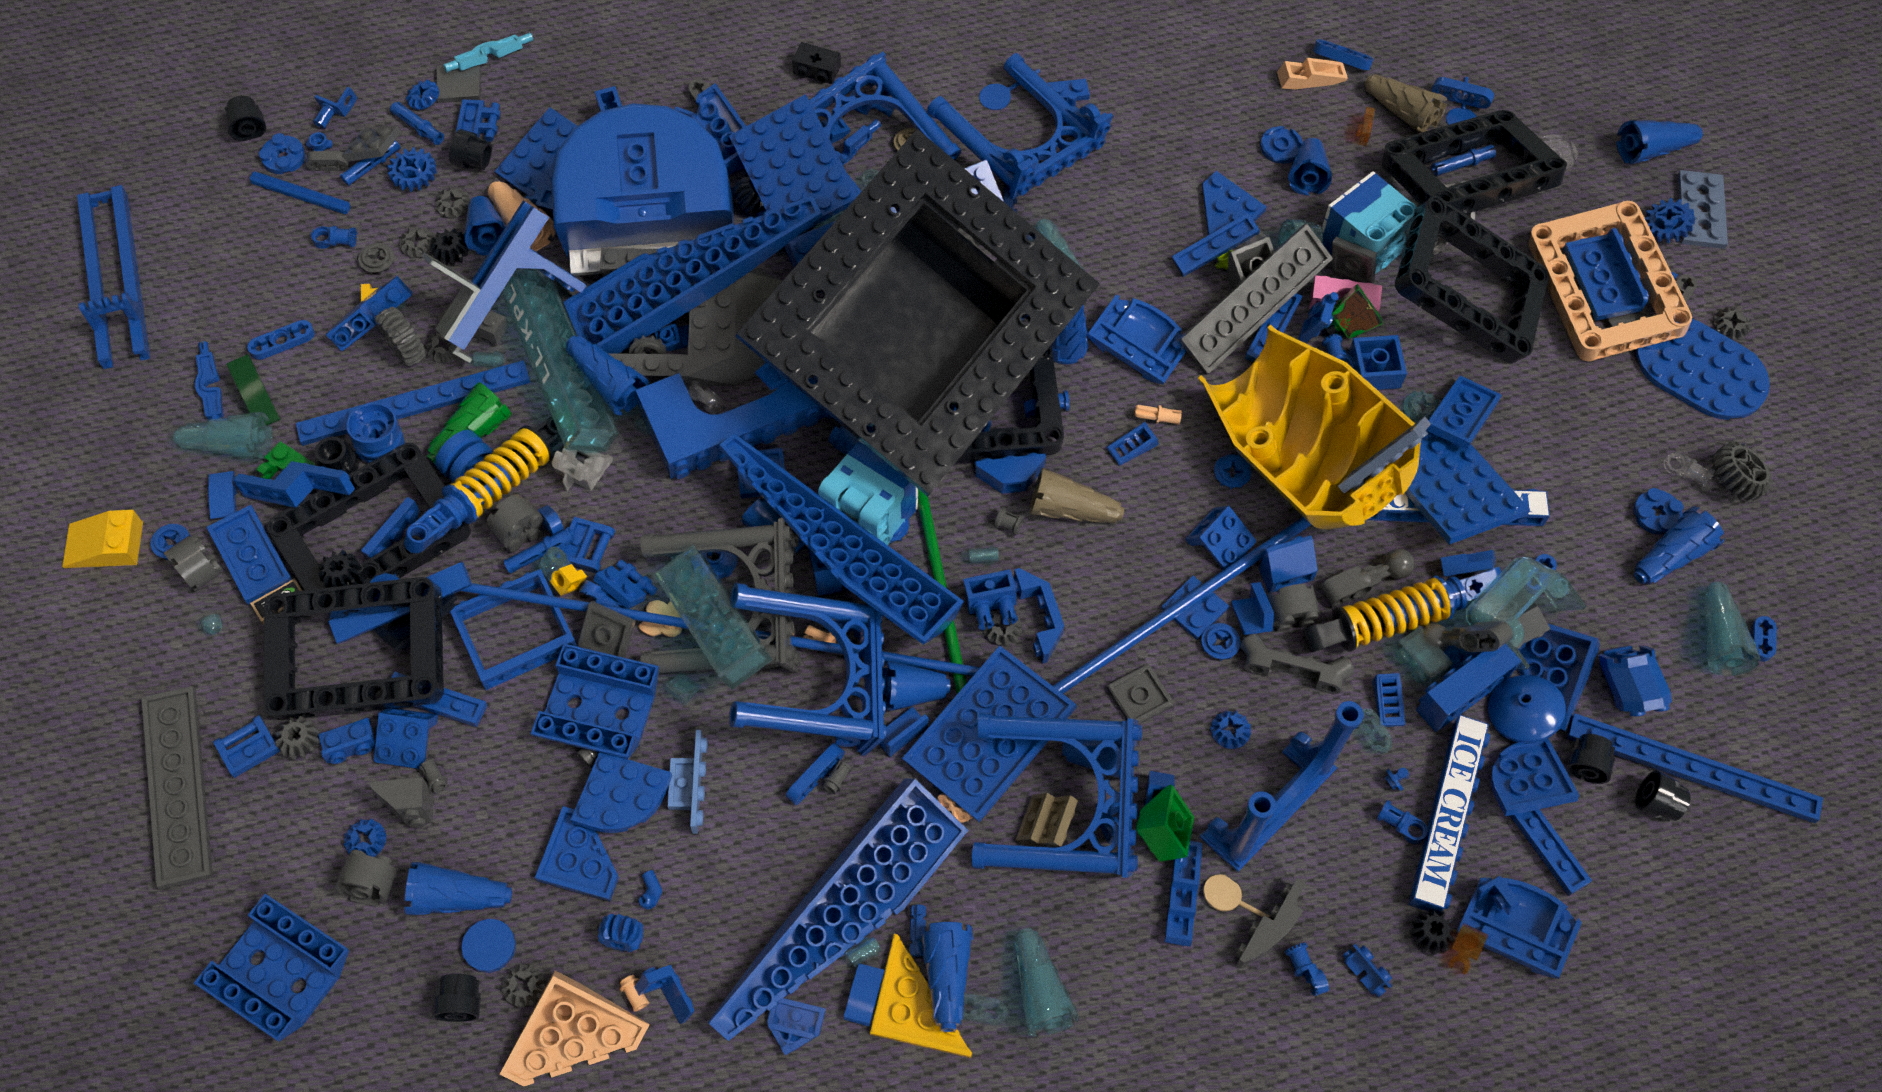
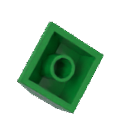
M1168 785L1140 810L1136 830L1159 862L1186 858L1189 851L1194 815L1174 786Z

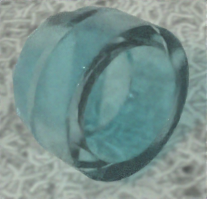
M219 614L209 615L200 620L202 629L209 635L217 634L216 632H220L222 629V620Z

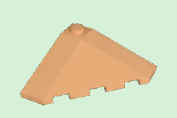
M554 971L505 1062L500 1075L522 1086H527L534 1083V1077L549 1072L551 1077L572 1071L571 1065L587 1060L588 1064L591 1065L609 1059L608 1053L621 1048H625L626 1053L636 1050L650 1024L581 983Z

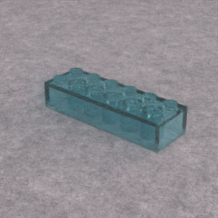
M694 545L654 574L715 672L730 689H735L773 660L740 609L731 607V595L707 559Z

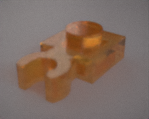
M1366 107L1362 124H1358L1356 136L1359 137L1358 145L1367 146L1371 135L1375 108Z
M1463 923L1452 949L1459 953L1451 958L1449 967L1453 968L1455 962L1461 961L1465 966L1462 974L1466 975L1471 967L1469 958L1478 960L1489 935Z

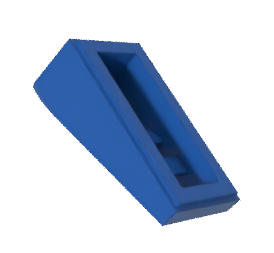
M1144 422L1106 448L1117 464L1121 466L1159 445V442L1149 426ZM1142 434H1143V435L1145 436V438L1148 440V441H1146L1145 443H1144L1143 440L1140 438V435H1142ZM1136 439L1140 446L1136 447L1132 440ZM1128 443L1132 451L1128 452L1123 444ZM1120 447V449L1125 454V456H1123L1122 458L1116 451V448Z
M1400 674L1375 675L1372 685L1380 727L1405 726ZM1394 693L1392 697H1383V694ZM1384 704H1396V707H1384ZM1397 713L1398 717H1385V714Z

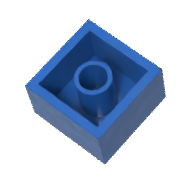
M1399 336L1353 338L1348 354L1355 361L1353 369L1377 390L1401 388L1407 371Z

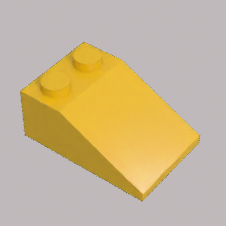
M114 510L70 523L62 567L137 565L143 521L134 510Z

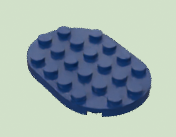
M1693 318L1687 333L1683 337L1635 349V355L1641 366L1640 370L1650 382L1708 416L1724 420L1744 418L1756 412L1768 396L1770 387L1769 376L1757 355L1741 344Z

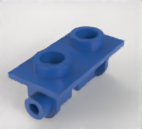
M1354 944L1353 946L1356 949L1354 953L1349 949L1342 955L1345 958L1344 963L1348 965L1356 976L1365 970L1367 975L1360 981L1372 995L1375 994L1379 998L1386 992L1383 986L1387 985L1389 988L1393 986L1390 983L1392 976L1383 966L1378 968L1372 962L1374 955L1365 945L1360 947L1358 944Z

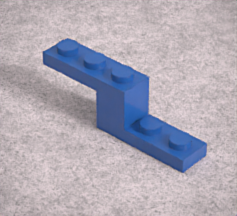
M291 461L275 480L238 474L233 479L242 495L246 498L295 508L313 488L350 495L355 489L349 475L343 470Z

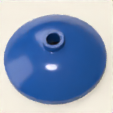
M1519 675L1501 682L1494 689L1488 702V714L1493 727L1505 738L1520 743H1536L1548 739L1560 729L1565 719L1566 705L1562 693L1550 681L1534 675ZM1523 699L1531 700L1528 703L1522 702Z

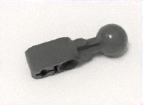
M1401 548L1393 549L1387 553L1382 564L1377 566L1369 565L1364 568L1360 566L1351 568L1325 580L1320 585V588L1331 607L1335 608L1371 591L1372 587L1380 584L1383 578L1388 576L1395 579L1408 577L1414 570L1415 561L1412 554L1407 550Z
M1504 621L1477 622L1472 626L1455 627L1452 631H1447L1440 624L1432 623L1420 630L1418 643L1424 652L1432 655L1440 654L1448 646L1453 645L1467 652L1496 651L1509 642L1513 637V631L1510 625Z

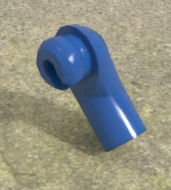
M650 870L642 875L647 889L643 897L640 896L639 898L640 906L646 909L654 908L662 894L661 885L654 871Z

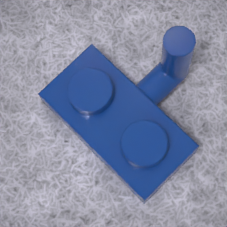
M1086 79L1047 83L1071 106L1076 107V101L1088 100L1090 98Z

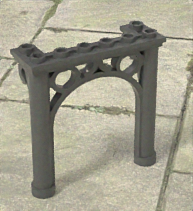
M779 518L778 522H774V525L663 535L647 533L641 536V551L644 558L727 552L745 562L751 571L755 588L790 593V588H793L794 585L793 575L790 573V564H793V555H795V547L799 545V538L783 518ZM755 546L749 556L737 548ZM762 551H769L771 554L769 567L763 570L758 569L754 564L757 556ZM775 572V588H771L768 586L767 580L765 578L762 579L761 576L767 577ZM753 611L752 617L743 632L725 645L643 652L640 662L659 666V673L748 666L783 667L787 671L798 673V666L801 665V654L791 644V636H794L795 632L791 616L775 614V617H773L769 613ZM770 620L772 623L770 637L760 639L755 631L762 621ZM750 637L759 644L758 646L740 647Z

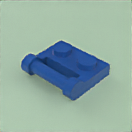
M574 517L569 528L575 537V541L560 548L557 560L560 563L572 564L575 567L597 573L601 568L600 561L608 542L615 534V529L607 525ZM595 533L600 534V539L591 560L585 559Z
M260 715L252 718V722L223 739L219 737L213 741L226 767L234 778L280 752ZM259 730V733H257V734L253 735L252 737L246 739L245 741L239 743L238 745L234 746L233 748H231V749H229V750L227 749V747L231 746L232 744H234V743L238 742L239 740L245 738L246 736L250 735L251 733H253V732Z

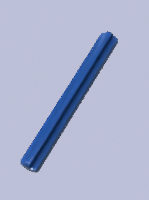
M256 171L252 172L250 176L251 183L339 213L347 214L351 209L348 201Z

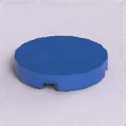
M1277 126L1265 131L1261 138L1260 149L1267 159L1275 163H1291L1295 160L1303 141L1295 130L1291 128L1288 130L1283 126Z
M496 919L482 920L471 926L464 935L462 942V953L467 963L475 970L485 973L495 972L505 967L509 960L511 961L516 949L514 933L507 924Z

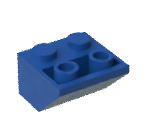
M1297 536L1289 542L1283 544L1274 543L1266 548L1259 566V572L1269 593L1279 591L1280 588L1303 584L1314 580L1318 569L1312 536Z

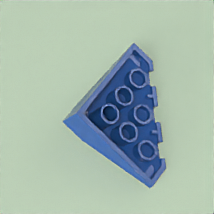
M715 83L698 94L696 104L699 107L697 114H692V118L697 119L717 140L728 175L745 167L729 135L746 127V125Z
M1548 624L1550 630L1546 631L1543 636L1524 643L1519 649L1513 651L1521 660V663L1515 670L1518 669L1520 675H1534L1544 678L1560 690L1565 700L1566 714L1559 730L1566 732L1593 668L1600 643L1598 638Z

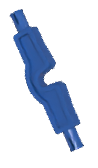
M877 119L867 127L863 125L856 133L844 141V150L841 154L836 151L843 165L850 161L857 151L872 139V133L881 127V123Z
M203 341V345L201 342L198 343L200 354L196 355L198 375L195 380V389L203 400L205 416L208 420H211V429L215 432L217 429L222 430L220 418L224 417L222 391L219 387L207 388L209 384L218 382L220 377L212 352H209L208 342Z

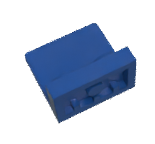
M1230 506L1213 508L1185 538L1186 542L1191 546L1204 545L1223 570L1241 559L1256 543V539Z
M397 708L385 709L379 712L374 762L420 769L421 764L426 761L429 729L437 724L438 714Z

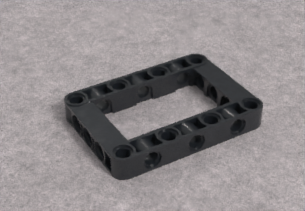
M1498 110L1388 142L1384 148L1382 167L1419 204L1432 196H1438L1464 214H1469L1560 186L1567 162L1519 120L1513 112ZM1491 142H1502L1510 150L1509 152L1511 154L1514 153L1523 164L1446 187L1424 165L1425 163L1445 158L1447 155L1466 152Z
M1432 196L1414 209V215L1395 279V288L1407 300L1506 363L1513 364L1529 356L1533 351L1535 335L1549 281V273L1542 264L1442 198ZM1439 237L1515 286L1506 325L1502 323V320L1482 307L1478 308L1469 302L1465 296L1448 285H1443L1431 277L1432 275L1429 274L1428 269L1431 260L1434 258L1433 250Z
M1051 345L1043 354L1045 357L1040 358L1029 371L1032 396L1036 400L1034 411L1037 427L1022 429L1018 427L996 428L980 432L956 463L980 461L985 458L1019 457L1030 453L1053 455L1060 451L1064 439V431ZM1053 437L1057 441L1050 442L1046 438ZM1007 441L1010 443V445L1003 446L1000 444V442Z
M402 444L350 473V481L355 488L350 495L320 490L304 499L296 508L290 507L269 520L267 524L268 532L305 590L322 589L325 587L318 578V573L320 572L318 562L302 539L304 534L347 513L346 510L363 501L365 503L386 491L390 485L403 478L412 480L419 495L424 498L429 509L434 507L435 501L443 498L442 489L445 486L416 444ZM462 522L459 528H451L442 538L433 542L420 553L410 554L411 552L404 546V538L362 562L361 570H359L361 578L354 580L356 584L370 583L373 579H367L370 575L375 574V576H378L385 572L391 575L396 574L398 578H401L465 541L471 534L470 526ZM412 536L415 540H422L419 536ZM330 599L331 602L326 604V608L331 605L332 599Z
M415 577L271 595L266 599L264 603L263 706L267 714L280 720H289L290 717L298 719L300 716L312 718L427 705L441 700L444 694L442 591L430 579ZM429 587L428 594L422 597L423 590ZM381 593L379 600L374 602L375 596ZM332 599L331 605L326 608V603ZM284 605L283 610L278 613L279 607ZM410 607L411 676L295 689V673L298 672V668L295 667V649L298 648V644L295 642V625L301 619L317 618L322 620L348 617V614L365 612L366 614L396 611V608ZM431 684L430 692L424 694L425 687ZM382 689L381 697L375 700V694ZM333 695L332 702L329 705H327L326 702L328 697ZM284 701L282 709L278 711V705Z

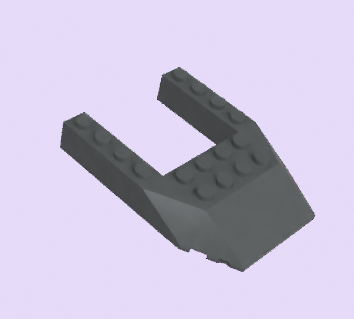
M601 248L600 271L602 277H605L639 255L656 253L657 249ZM754 268L727 288L690 310L688 355H609L642 374L649 381V385L680 373L685 386H737L752 377L756 378L758 376L755 372L766 362L735 336L781 284L782 280Z

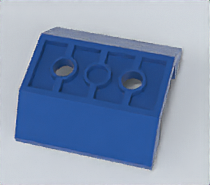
M563 644L555 665L559 673L545 712L539 711L531 736L629 759L639 746L655 699L659 666ZM572 698H580L582 700L581 705L577 708H570L568 702ZM620 709L629 711V716L624 720H619L615 717Z
M264 894L247 915L254 922L223 961L218 965L211 960L194 984L280 1042L304 1025L340 978L349 949L267 894ZM257 952H264V961L259 965H252V956ZM298 980H305L306 988L300 993H294L292 990L293 984Z

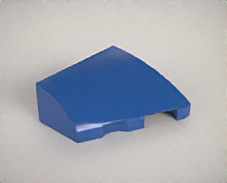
M1494 550L1441 558L1444 577L1492 569L1495 567L1496 561Z

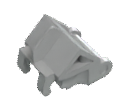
M576 438L569 440L568 445L563 448L562 452H555L552 467L555 473L564 477L562 483L566 491L571 488L573 483L591 491L612 463L613 457L608 454L603 455L583 445L581 440ZM577 452L588 457L584 460V463L575 458Z

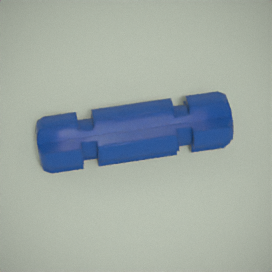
M917 904L911 906V917L913 919L910 920V941H912V944H909V953L911 956L921 957L923 956L922 941H920V928L922 926L926 927V920H923V917H926V906Z

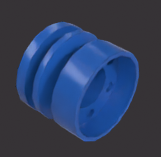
M372 402L363 404L353 410L348 417L346 427L357 456L367 464L405 444L404 435L395 412L383 403Z

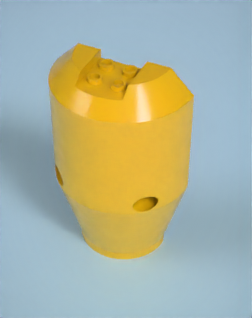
M1272 325L1267 327V339L1260 355L1243 374L1221 385L1208 384L1202 375L1198 377L1201 385L1206 388L1237 452L1316 528L1335 529L1365 524V520L1381 511L1397 495H1403L1416 475L1421 442L1411 450L1408 448L1392 464L1388 463L1379 474L1367 479L1365 484L1356 491L1350 489L1343 493L1338 485L1350 472L1415 423L1348 363L1276 330Z

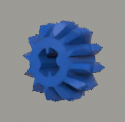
M609 914L603 917L599 925L598 941L604 944L605 947L622 952H631L639 949L643 939V924L638 922L637 919L622 916L621 914Z

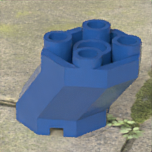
M1623 646L1604 651V654L1601 653L1599 655L1600 666L1614 696L1616 708L1620 711H1629L1630 716H1642L1646 714L1645 711L1650 710L1661 712L1670 709L1669 704L1672 702L1671 692L1657 663L1653 648L1639 646L1640 650L1636 651L1633 650L1632 646Z

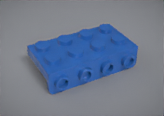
M1611 228L1606 235L1565 243L1563 249L1595 321L1641 312L1649 299L1648 291L1640 281V274L1635 270L1631 254L1627 252L1623 237L1619 234L1617 228Z

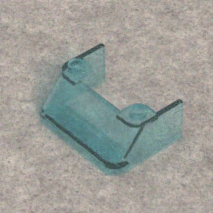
M1526 556L1515 558L1468 606L1465 613L1466 621L1470 626L1477 622L1504 621L1510 625L1513 637L1506 645L1521 660V663L1515 670H1527L1530 667L1517 649V646L1524 639V628L1518 621V618L1543 592H1545L1558 611L1583 610L1586 608L1585 603L1563 574Z

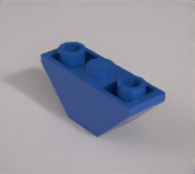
M1030 453L1019 457L985 458L975 461V476L1002 494L1026 491L1037 478L1040 470L1045 468L1046 455Z

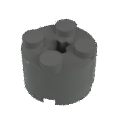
M519 494L512 495L501 501L496 506L498 511L494 516L490 513L487 518L486 525L489 530L511 552L517 551L527 540H536L542 533L540 530L543 524L541 513L525 496L520 497Z
M195 534L191 537L187 536L164 552L167 559L171 560L174 568L194 591H197L220 575L219 572L223 570L210 552L205 555L208 551Z
M1306 584L1290 585L1280 588V593L1273 596L1272 592L1266 595L1274 611L1273 627L1276 628V632L1287 631L1291 629L1290 625L1299 624L1300 628L1314 625L1313 620L1320 616L1313 585H1310L1309 588L1306 587Z
M351 850L350 855L345 859L334 888L341 896H343L344 892L351 895L349 900L355 903L376 907L379 905V902H382L385 905L396 879L397 871L391 866L392 860L386 856L378 855L375 858L366 855L360 850Z

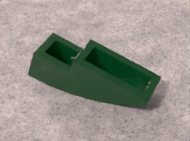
M247 354L226 363L257 428L261 429L281 420L250 356Z

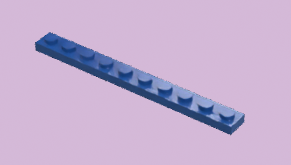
M523 360L377 400L374 403H383L389 406L395 412L397 419L462 402L478 382L484 384L493 393L531 382ZM361 405L297 422L296 426L301 445L315 443L327 437L347 434L346 423L348 417L353 410Z
M1576 713L1571 718L1566 739L1576 742V738L1583 734H1597L1609 739L1613 743V747H1615L1614 755L1812 823H1817L1820 820L1823 797Z

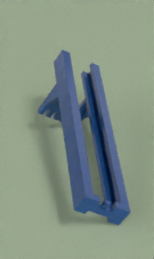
M122 185L111 187V191L97 194H78L77 199L90 295L89 307L82 302L79 303V309L94 330L98 362L103 369L113 367L106 313L123 310L129 320L134 355L140 354L141 361L150 359L128 194ZM108 199L113 201L125 293L121 294L122 300H120L118 295H113V302L108 297H104L93 208L99 205L98 201H102L104 204L109 202Z

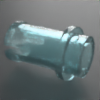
M499 351L494 353L474 352V366L501 367L504 365V354Z
M991 545V548L969 549L970 564L992 562L994 564V562L999 561L998 547Z
M868 937L865 938L866 942L846 953L854 968L871 956H878L881 948L874 937L870 939Z

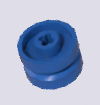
M463 430L453 435L444 443L436 456L435 465L445 477L450 478L451 482L455 483L458 477L464 476L467 470L472 469L477 462L483 461L484 457L492 454L494 449L488 444L483 443V440L475 432Z

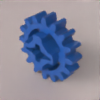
M413 147L411 152H408L405 148L403 149V154L395 153L397 158H391L390 162L392 165L387 166L389 177L393 181L394 186L400 185L401 190L408 187L410 192H412L414 187L421 190V185L424 184L428 187V180H435L433 174H437L436 163L429 152L425 154L422 148L416 152L415 147Z
M1672 198L1669 199L1668 203H1665L1662 199L1660 200V205L1653 204L1652 210H1647V217H1644L1653 236H1657L1658 242H1661L1663 239H1666L1667 243H1670L1671 239L1679 242V236L1686 238L1687 231H1693V224H1695L1694 210L1689 209V203L1682 205L1681 199L1676 203L1673 202Z

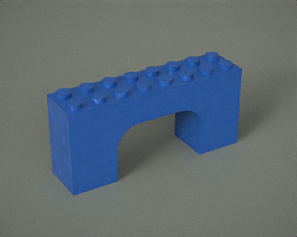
M680 373L636 390L639 411L670 479L675 477L682 479L688 476L692 470L697 468L698 470H704L710 467L712 462L729 460L719 449V445L733 433L754 447L762 442L763 444H769L782 434L785 436L791 435L797 431V428L804 425L806 427L814 426L818 423L819 419L827 417V419L832 418L790 382L778 387L768 396L717 415L704 413L694 405ZM808 378L810 384H816L814 378Z

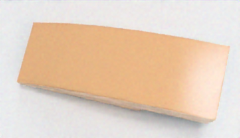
M1306 58L1303 63L1284 61L1277 71L1281 88L1283 89L1328 86L1345 82L1348 79L1342 62Z

